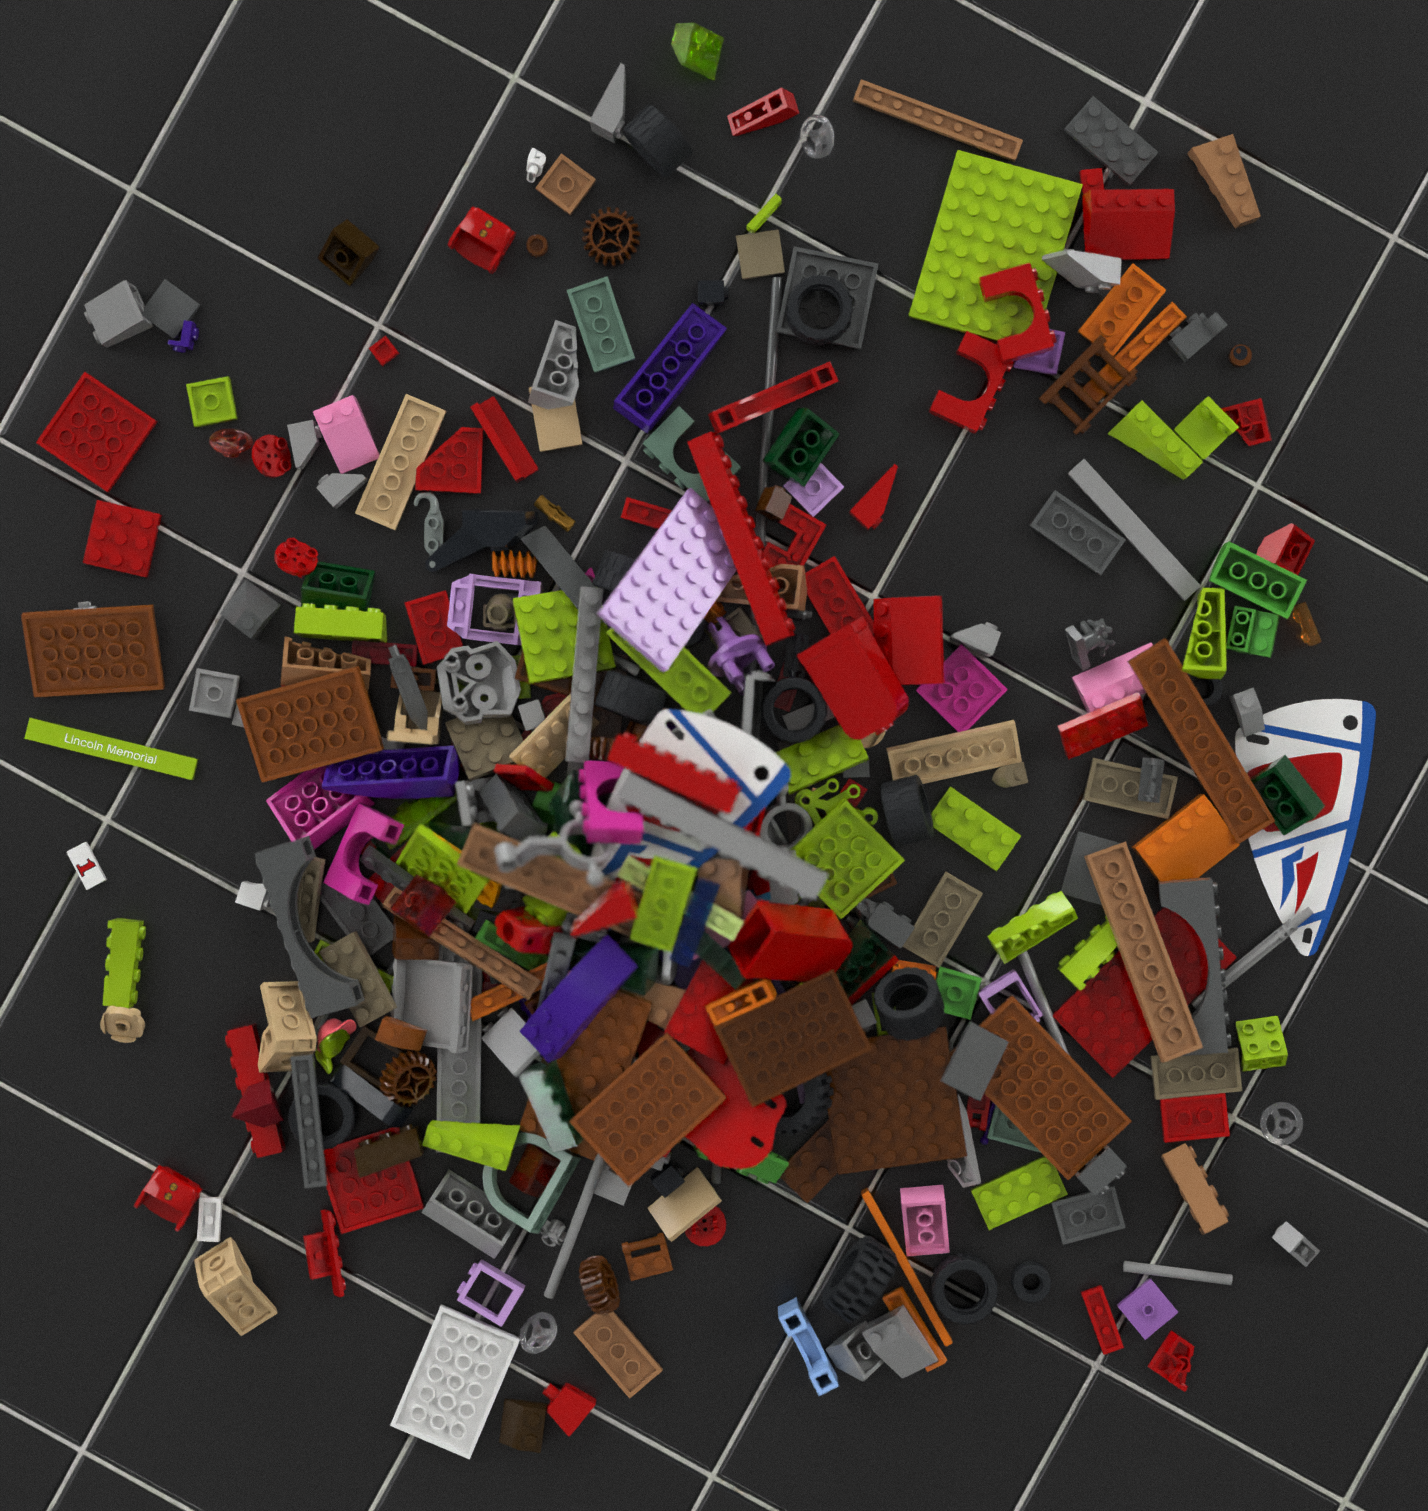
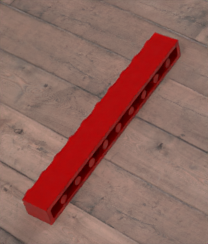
M708 432L688 441L687 443L765 645H773L795 636L793 632L795 630L794 623L791 618H788L785 611L787 610L786 602L783 597L780 598L777 591L779 584L776 578L772 577L769 570L771 569V563L768 557H764L762 552L764 548L762 540L755 534V522L752 516H748L746 510L748 508L747 501L743 495H740L738 490L740 483L731 472L732 463L729 456L725 455L723 451L724 442L722 437L715 432Z

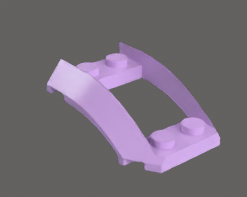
M470 574L452 582L447 626L463 639L486 642L498 641L504 644L521 645L517 621L515 622L514 633L470 629L475 586L519 591L518 597L544 593L542 582Z

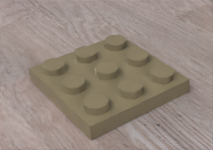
M512 715L505 718H483L482 723L465 725L458 718L445 722L469 782L494 773L496 764H516L509 755L523 742V739Z

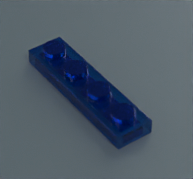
M699 877L669 960L687 967L691 966L720 884Z

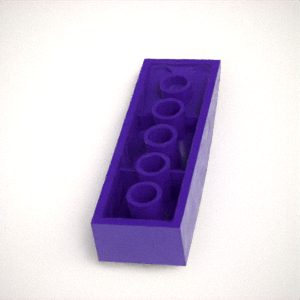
M692 303L614 400L613 409L648 434L700 368L727 328Z
M454 746L382 750L327 765L322 789L379 798L454 796L455 782H457L461 762Z
M606 935L562 980L519 1032L548 1062L561 1058L638 966Z

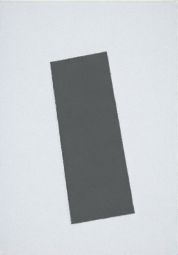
M546 526L520 538L578 609L580 587L596 588V586L592 584L591 580Z

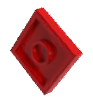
M496 764L494 772L520 790L546 792L553 790L554 784L527 765Z

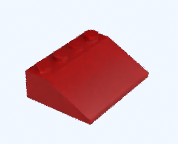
M1174 189L1090 190L1082 195L1085 252L1122 258L1121 260H1159L1170 258L1175 215Z
M942 596L873 599L874 638L901 686L944 684Z
M705 955L664 1033H668L672 1038L724 1065L728 1055L714 1028L715 1025L706 1006L753 981L744 978L742 974Z

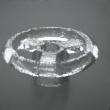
M819 114L809 116L804 121L800 131L802 147L810 157L820 159L827 156L834 144L833 127L826 117ZM814 121H819L823 124L818 130L809 128V125ZM807 136L811 137L815 143V151L810 148Z
M1274 1103L1268 1106L1262 1113L1260 1119L1261 1132L1273 1144H1290L1302 1132V1115L1295 1106L1289 1103ZM1277 1109L1291 1111L1296 1120L1281 1116ZM1270 1113L1275 1119V1129L1272 1135L1269 1133L1266 1125ZM1281 1121H1285L1286 1123L1283 1128H1280L1279 1126ZM1293 1127H1296L1290 1137L1279 1139L1280 1134H1288L1292 1131Z
M539 1312L530 1316L525 1321L519 1338L520 1344L526 1352L537 1354L546 1350L552 1344L557 1333V1323L554 1317L549 1313ZM539 1319L548 1320L551 1329L540 1326ZM532 1324V1336L526 1341L527 1330ZM536 1342L540 1345V1346H537V1347H533V1345H534Z

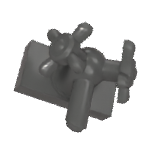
M1103 618L1095 622L1091 619L1087 620V622L1082 621L1080 629L1085 634L1083 636L1073 625L1065 629L1072 659L1083 671L1091 667L1088 658L1089 651L1098 647L1100 648L1099 655L1104 657L1105 650L1110 645H1115L1114 640L1107 639V632L1111 633L1112 628L1106 626Z

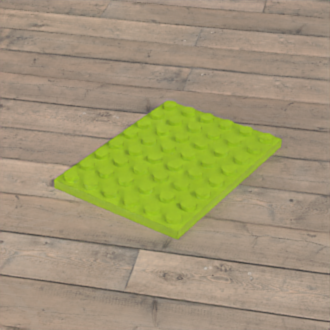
M957 150L909 317L964 333L968 331L979 337L996 342L999 339L1027 330L1033 322V311L1028 302L1018 296H1005L984 302L979 285V277L1031 263V267L1037 270L1039 280L1036 281L1037 288L1043 291L1045 301L1042 302L1043 309L1046 310L1057 272L1042 260V256L1064 250L1083 184Z

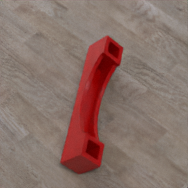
M827 362L749 397L709 413L708 416L715 433L718 434L839 381L831 362Z

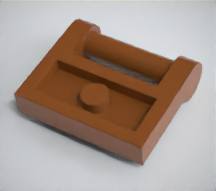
M663 1232L648 1239L632 1243H621L631 1281L673 1270ZM660 1245L661 1250L632 1257V1251Z

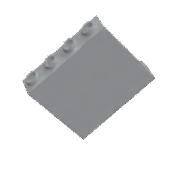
M752 671V675H746L742 731L760 742L761 703L764 682L776 683L777 680L768 673Z
M394 959L392 998L397 1008L390 1011L391 1017L428 1030L423 1046L449 1049V1053L455 1054L468 1051L473 964L445 960Z

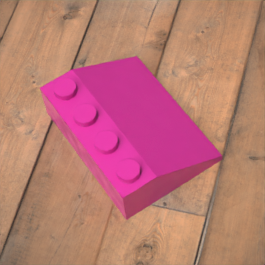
M327 765L304 771L266 800L290 840L293 841L309 836L314 850L350 823L358 803L368 807L375 804L371 797L323 790L322 783Z

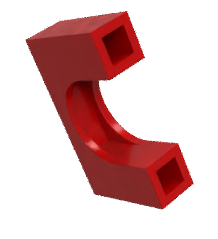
M1031 263L979 277V285L984 302L1005 296H1018L1027 301L1033 311V322L1027 330L997 340L996 344L1002 365L1052 351L1054 343H1057L1054 331L1049 330L1050 315L1047 309H1043L1042 302L1045 301L1043 291L1037 288L1036 281L1039 278L1036 268H1032Z
M966 331L956 354L983 368L988 380L986 392L976 400L963 401L939 390L929 413L976 434L978 429L983 430L987 421L984 416L987 410L991 411L997 400L993 398L996 390L1001 391L1006 381L1002 377L1005 371L1010 372L1014 362L1002 365L996 344Z

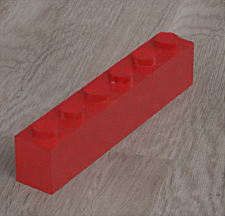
M625 732L624 735L621 733L617 735L607 760L725 813L730 814L742 789V787L738 786L739 782L726 777V780L717 777L718 773L708 768L705 771L697 768L698 764L691 760L681 761L677 759V754L665 750L663 753L657 750V746L653 743L645 741L643 744L636 741L637 737Z
M256 1023L230 1029L225 1036L226 1045L228 1048H231L233 1055L230 1057L231 1066L233 1069H236L238 1076L235 1078L238 1090H241L242 1097L248 1086L269 1079L268 1072L259 1073L258 1069L261 1042ZM245 1122L247 1131L252 1134L251 1149L253 1153H256L257 1158L281 1153L286 1149L280 1122L266 1127Z

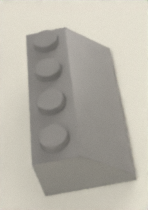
M448 1170L421 1212L494 1259L516 1226V1223L500 1214L491 1205L484 1191L451 1170Z

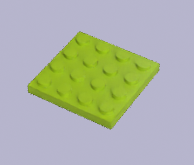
M563 590L513 598L512 601L529 684L573 677L578 609ZM603 619L600 621L596 672L614 670L616 668L610 638L606 634L608 631L607 624Z
M846 799L790 849L796 850V857L828 873L817 896L840 919L845 917L905 861Z
M422 824L417 827L395 863L424 885L428 883L430 889H436L435 893L464 914L468 913L490 880V878L458 866L457 863L461 854Z

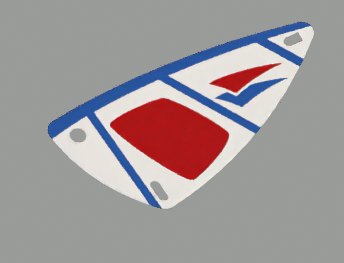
M1349 699L1312 700L1288 705L1263 714L1265 730L1254 734L1268 737L1269 743L1267 745L1248 742L1241 728L1237 730L1235 735L1236 756L1250 779L1269 764L1286 755L1325 805L1315 818L1286 835H1283L1273 822L1248 838L1259 874L1282 924L1289 919H1294L1307 907L1314 913L1289 936L1298 951L1304 956H1311L1318 950L1337 901L1357 834L1369 776L1376 720L1375 708L1365 701ZM1348 715L1357 718L1358 725L1354 730H1347L1343 726V720ZM1306 928L1312 930L1310 944L1302 942L1303 933Z
M671 709L663 710L656 716L640 740L643 744L645 741L655 744L657 746L656 749L663 753L665 750L677 754V759L681 761L691 760L698 764L697 768L704 771L706 768L718 773L717 777L724 780L728 777L739 782L738 786L742 787L732 812L728 814L651 780L743 829L784 788L791 777L788 766L754 737L725 722L697 713ZM667 720H672L685 735L683 740H678L666 727ZM758 766H765L769 770L767 780L758 781L754 777V770ZM624 768L609 800L607 809L615 812L641 813L640 808L635 805L629 807L623 804L621 798L617 796L631 770ZM642 814L644 831L641 843H614L611 857L598 870L604 874V877L615 882L624 881L626 883L627 881L618 877L617 874L628 855L649 867L652 865L654 855L698 869L720 850L713 846L710 849L699 843L700 840L694 836L688 838L679 833L680 829L675 826L669 828L661 824V819L654 815L651 818ZM600 843L594 844L592 857H597L603 853ZM631 884L632 889L643 893V890Z

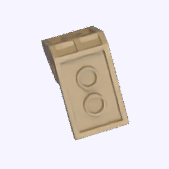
M420 691L428 710L427 730H421L410 719L401 694H399L394 732L388 731V740L439 744L443 716L441 693Z
M298 981L263 982L260 989L269 1025L262 1033L258 1059L259 1073L292 1071L291 1056L313 1054L316 1050L317 1037L313 1021L305 1008V1000L302 992L299 990Z
M231 1237L194 1259L198 1283L202 1293L240 1336H243L277 1314V1308L254 1284L251 1271L236 1242Z

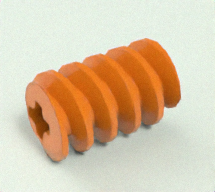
M512 550L509 551L508 556H505L504 551H501L499 556L493 551L492 571H494L495 577H499L502 571L505 578L508 577L510 572L513 578L517 577L518 572H520L521 578H525L527 572L530 578H534L537 571V559L535 556L531 557L529 551L526 552L525 557L522 556L521 551H518L516 557H514Z

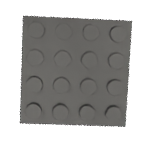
M794 246L776 332L795 336L788 325V318L786 316L789 295L793 291L794 286L800 283L802 279L808 278L811 275L823 274L841 281L850 292L849 295L852 297L853 312L847 330L838 340L836 339L830 344L861 350L879 264ZM812 291L801 300L799 315L806 326L815 330H825L833 326L838 320L840 306L832 294L825 291Z

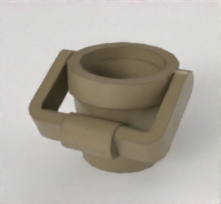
M496 594L491 597L489 602L483 605V626L494 631L515 629L516 616L512 598L506 594ZM514 614V623L505 622L511 619Z

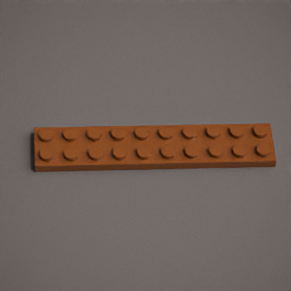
M1162 639L1127 661L1216 810L1228 826L1235 841L1240 844L1275 822V819L1188 674L1182 671L1183 666L1167 639Z

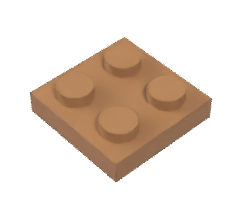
M561 153L537 185L536 190L571 216L595 184L596 179Z

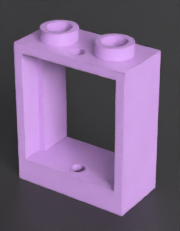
M1014 969L978 991L982 1002L989 1013L992 1014L995 1010L988 998L1015 982L1033 1010L1030 1013L1033 1018L1039 1022V1017L1043 1016Z
M481 1259L478 1264L474 1262L468 1274L471 1277L468 1282L463 1281L458 1288L457 1293L460 1295L457 1300L502 1327L526 1285ZM480 1271L485 1272L513 1289L498 1315L466 1296Z

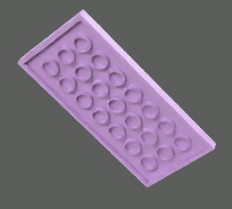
M689 488L684 493L597 614L662 672H665L670 667L737 570L713 507L692 488Z

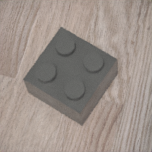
M1106 1145L1075 1175L1094 1196H1097L1098 1194L1102 1195L1110 1187L1108 1184L1113 1179L1118 1180L1126 1172L1124 1169L1127 1166Z

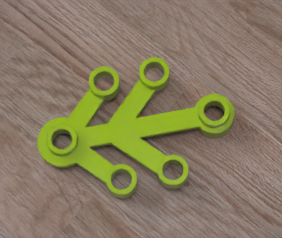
M831 778L826 784L814 791L809 789L800 790L795 797V803L809 813L816 826L822 820L816 808L825 810L828 815L844 799L857 798L860 795V787L856 784H851L847 790L827 801L818 799L827 792L833 793L838 790V780ZM830 782H835L837 787L835 789L829 788L828 784ZM856 788L858 793L852 795L849 790ZM808 797L810 799V802L808 804H804L802 802V798ZM868 807L863 811L856 809L864 818L867 814L873 816V820L868 821L871 825L877 822L878 813L874 808Z

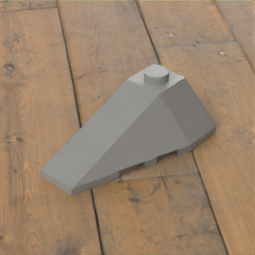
M555 320L530 392L528 403L548 410L573 405L579 387L575 326Z
M958 1094L968 1156L946 1160L948 1161V1168L964 1188L981 1183L968 1114Z

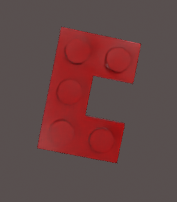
M789 503L783 520H779L778 523L796 534L786 551L769 541L766 542L762 552L764 557H768L771 567L780 564L804 566L826 527V524Z

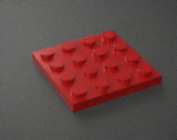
M84 372L36 443L106 492H110L158 421Z
M400 1127L386 1128L342 1142L332 1149L324 1150L328 1182L326 1187L341 1234L424 1209L425 1206L410 1160L361 1178L358 1175L354 1149L359 1146L358 1142L369 1138L372 1142L379 1139L378 1135L391 1131L392 1134L400 1132Z

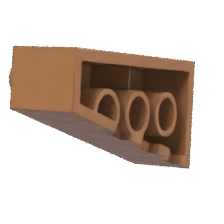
M1233 134L1190 149L1187 155L1193 160L1198 168V172L1208 183L1209 189L1217 197L1220 206L1234 228L1256 222L1261 215Z
M285 637L281 685L286 686L359 666L368 693L371 659L345 652L340 655L333 652L330 648L324 647L322 650L311 647V643L303 641L302 644L292 642V638Z
M629 976L619 988L653 1002L647 1020L666 1029L687 990L685 987L672 984L668 986Z
M1186 1143L1163 1154L1161 1157L1174 1182L1178 1184L1182 1198L1189 1204V1210L1193 1219L1197 1223L1199 1222L1201 1226L1199 1228L1201 1234L1204 1235L1227 1223L1229 1214L1225 1206H1220L1217 1202L1218 1194L1214 1186H1209L1205 1180L1208 1176L1203 1166L1198 1167L1194 1160L1197 1158V1155L1192 1146L1187 1147Z

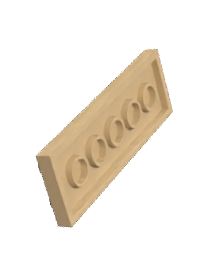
M408 394L405 395L355 514L396 531L415 487L416 468L427 459L445 417V410Z
M1014 720L887 748L892 779L896 780L918 775L922 784L1022 762Z

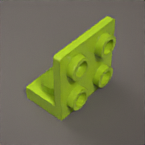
M1208 396L1174 428V431L1204 460L1229 435L1234 433L1239 426Z
M1278 1016L1237 1021L1235 1023L1243 1054L1241 1060L1242 1072L1286 1065L1288 1052Z

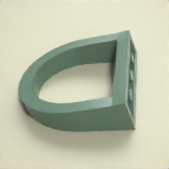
M518 1133L514 1148L524 1144H534L560 1159V1164L530 1217L511 1206L504 1199L498 1187V1169L484 1165L483 1186L489 1202L500 1214L529 1233L539 1234L581 1158L542 1136L532 1133Z

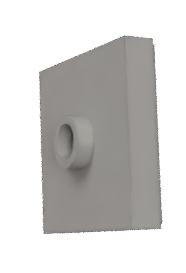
M197 668L189 711L233 718L241 676Z

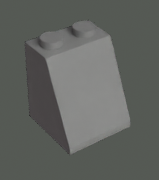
M127 280L120 282L84 305L86 308V312H84L89 324H93L95 329L93 335L97 343H101L105 347H110L154 327L153 323L142 315L145 305L137 287Z
M513 1005L510 1009L506 1006L497 1015L500 1019L495 1024L490 1022L482 1030L485 1034L481 1039L510 1072L517 1077L540 1053L519 1032L528 1019Z

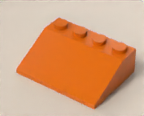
M1199 794L1133 845L1132 849L1158 881L1199 878L1240 846V844L1235 841L1228 826L1204 794Z

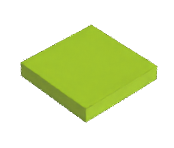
M229 376L186 384L195 428L238 420Z

